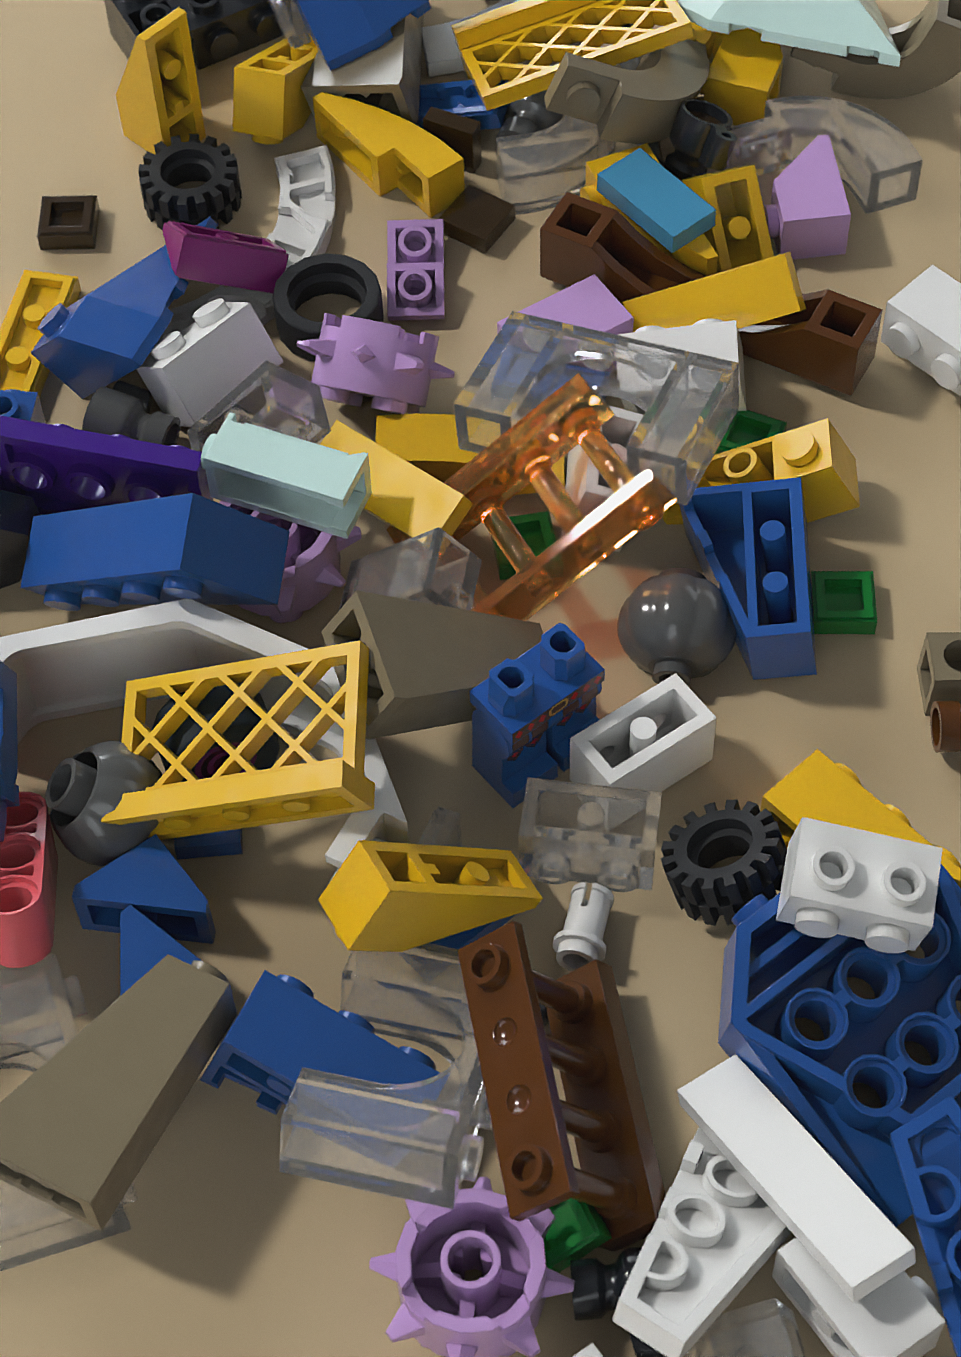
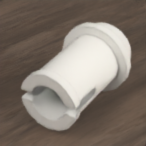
M580 882L573 886L563 931L558 932L554 936L553 949L557 954L556 960L560 966L569 971H574L595 959L603 961L606 956L607 947L602 940L609 912L613 906L614 895L607 887L598 883L592 884L589 900L585 899L588 888L587 882Z

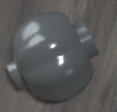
M687 568L666 569L659 575L652 576L643 581L624 602L617 623L618 638L624 652L635 662L639 669L652 674V679L656 684H659L675 673L687 686L690 684L691 679L707 676L718 668L720 663L726 660L734 647L737 637L725 598L720 589L711 581H708L700 572Z
M121 741L97 743L85 748L72 758L64 759L52 773L45 795L46 804L50 808L49 817L52 827L64 847L74 857L88 864L106 866L147 840L150 833L159 823L157 819L122 825L101 823V819L116 809L124 793L144 791L146 787L154 786L162 776V772L152 760L129 751Z

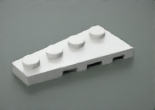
M698 1127L693 1140L691 1139L677 1176L661 1205L658 1218L651 1233L646 1238L621 1293L612 1320L666 1357H684L792 1233L700 1127Z

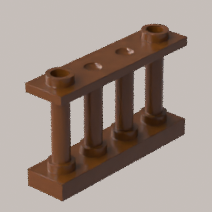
M514 920L458 949L510 1219L520 1222L571 1198L594 1206L596 1212L602 1216L612 1238L600 1245V1248L615 1252L647 1238L658 1218L666 1194L612 966L595 959L556 980L531 969L522 924ZM539 1004L547 1008L552 1036L545 1033ZM553 1068L560 1071L566 1101L559 1099ZM567 1134L574 1136L581 1170L574 1167Z

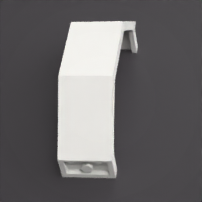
M186 598L0 637V661L17 673L18 744L33 726L43 721L124 706L126 681L308 649L195 600ZM331 667L313 687V690L327 703L341 688L334 667ZM286 675L272 677L259 691L268 711L293 684ZM164 695V696H158V697L147 698V701H152V700H158V699L168 698V697H170V696H169V695ZM306 695L281 726L288 732L299 736L322 709ZM335 722L316 744L333 751L339 758L343 757L344 729ZM375 738L366 739L364 764V776L375 783L374 810L352 812L328 849L325 859L327 863L338 867L335 874L359 840L409 843L407 820Z

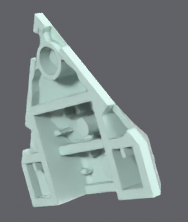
M875 0L677 1L690 22L709 31L729 34L734 30L750 28L762 34L761 41L844 57L848 53L860 56H875L879 58L878 63L896 67L900 65L901 55Z

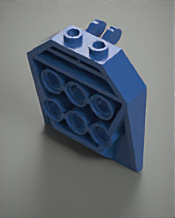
M942 864L940 865L933 927L920 943L925 958H915L906 952H879L869 948L865 944V940L839 934L828 938L805 935L795 929V924L776 920L780 893L770 901L762 893L744 905L731 920L736 928L724 949L718 1044L729 1057L736 1054L896 1228L909 1218L913 1212L890 1140V1133L951 1095L961 1108V1014L956 1007V1001H961V888ZM856 977L867 982L874 991L875 999L858 997L848 986L847 978ZM807 1018L817 1023L823 1031L824 1041L806 1039L796 1028L795 1019ZM904 1042H916L926 1048L931 1056L932 1065L925 1066L912 1060L905 1050ZM863 1083L872 1087L880 1097L881 1108L873 1109L860 1103L853 1093L852 1084Z

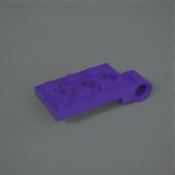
M0 415V489L33 497L41 515L195 493L213 501V498L210 497L206 471L201 466V451L191 450L182 445L168 446L134 440L121 434L107 435L74 429L65 424L51 425Z

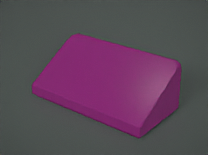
M174 221L164 222L162 232L169 259L175 275L179 278L273 294L276 281L286 270L289 254L286 253L285 249L267 238Z

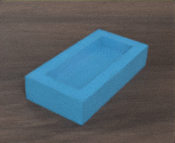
M638 148L597 174V191L671 253H674L715 226L716 209L641 148Z

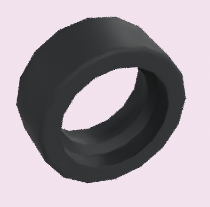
M325 253L305 257L289 266L276 281L272 297L276 326L280 340L292 353L309 361H315L316 356L297 347L298 341L320 339L323 322L311 321L296 313L301 304L313 297L326 294L348 296L361 304L360 308L350 316L383 322L382 291L377 275L364 262L347 255Z

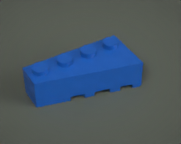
M195 493L33 516L20 588L43 595L44 605L65 611H79L81 604H93L103 607H118L119 604L156 605L185 598L195 600L204 605H278L290 531Z

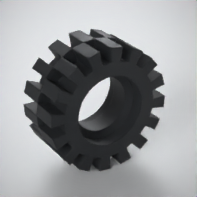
M189 134V141L181 142L180 135L170 137L171 146L167 147L160 141L154 145L155 154L149 151L146 152L143 156L144 164H139V182L147 217L151 222L156 220L159 229L162 230L164 222L168 223V221L198 225L209 217L218 224L216 229H219V219L228 224L233 219L232 211H239L242 193L237 159L234 153H230V147L224 142L217 146V139L207 136L204 143L200 142L199 134ZM189 181L206 182L195 188H176V186Z
M726 800L725 810L718 811L715 802L704 805L706 811L704 816L698 818L694 811L685 815L683 818L687 827L682 828L675 824L668 832L672 841H663L661 848L664 856L661 858L662 866L681 910L685 908L687 916L695 921L702 915L705 924L716 926L721 915L724 916L727 926L734 925L731 921L734 915L759 894L763 893L769 901L777 895L776 890L781 891L787 853L777 821H774L772 813L766 808L760 812L758 804L747 801L741 810L738 800ZM743 856L728 866L710 869L723 859Z

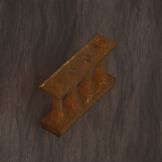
M577 373L443 482L466 496L474 504L439 556L391 526L386 530L396 546L424 568L435 560L466 610L527 621L636 533L655 525L662 518L664 511L677 502L678 499L649 468L636 478L633 476L600 430L601 425L615 415L603 397L580 373ZM578 444H580L615 493V495L586 518L551 469L554 463ZM530 483L566 533L537 557L503 509L507 501ZM481 522H483L516 571L515 575L488 596L455 547L456 542Z

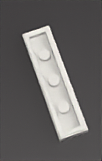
M736 1054L677 1090L680 1106L854 1303L916 1263L915 1247Z

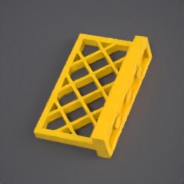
M519 0L451 25L464 71L468 80H472L487 111L547 90L560 64L552 67L549 65L552 62H561L566 52L614 66L694 37L691 22L676 0ZM628 23H629V24H633V26H632L631 28H628V27H620V26L626 25V24H628ZM654 25L663 26L657 29H652ZM576 42H582L580 46H568ZM604 43L613 44L605 48H600ZM525 60H531L528 65L517 64ZM501 80L510 81L497 86Z
M359 640L126 681L121 743H124L129 751L148 760H151L159 751L171 766L154 786L146 787L144 791L124 793L116 809L106 814L101 819V823L122 825L157 819L159 823L148 837L150 838L156 834L160 840L374 810L375 783L364 776L369 647ZM347 664L346 682L327 703L313 690V687L331 667ZM286 675L293 684L267 712L253 698L272 677ZM227 685L234 694L214 717L208 721L196 707L213 687ZM169 695L176 703L151 731L145 724L147 698ZM307 695L322 710L295 739L281 724ZM248 705L262 720L241 744L235 748L222 734ZM191 716L203 729L181 755L177 757L165 743L186 718ZM336 722L344 729L343 757L318 761L309 751ZM276 732L290 747L271 768L258 770L250 760L272 734ZM217 742L230 756L212 777L199 779L191 769L212 745ZM302 759H304L307 762L299 764Z

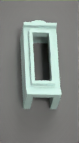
M231 412L228 414L219 432L209 435L201 453V466L206 471L210 497L348 539L372 493L368 453L362 452L349 455L343 451L246 422L241 424L237 422L236 414Z

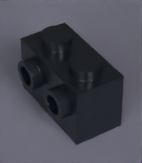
M172 0L177 8L179 7L187 13L188 24L193 29L194 38L191 39L194 63L199 70L291 33L288 0Z

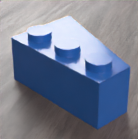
M801 477L677 490L685 534L706 579L715 584L725 598L736 630L737 637L735 642L753 680L817 675L808 531Z
M264 970L204 1071L200 1081L219 1089L226 1077L261 1093L256 1101L257 1107L277 1115L282 1104L290 1106L318 1122L315 1127L316 1134L395 1169L412 1152L450 1078L435 1070L436 1065L433 1060L421 1051L407 1046L397 1048L375 1035L374 1027L363 1017L346 1010L336 1012L314 999L313 991L302 981L284 974L275 976Z

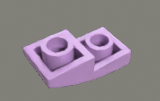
M443 219L387 220L388 321L445 319Z

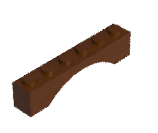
M569 192L564 194L540 228L541 277L569 287L595 274L622 305L624 301L706 277V275L685 266L661 251L639 233L617 210ZM827 289L802 294L806 307L805 310L738 329L743 355L852 396L875 357L883 309Z

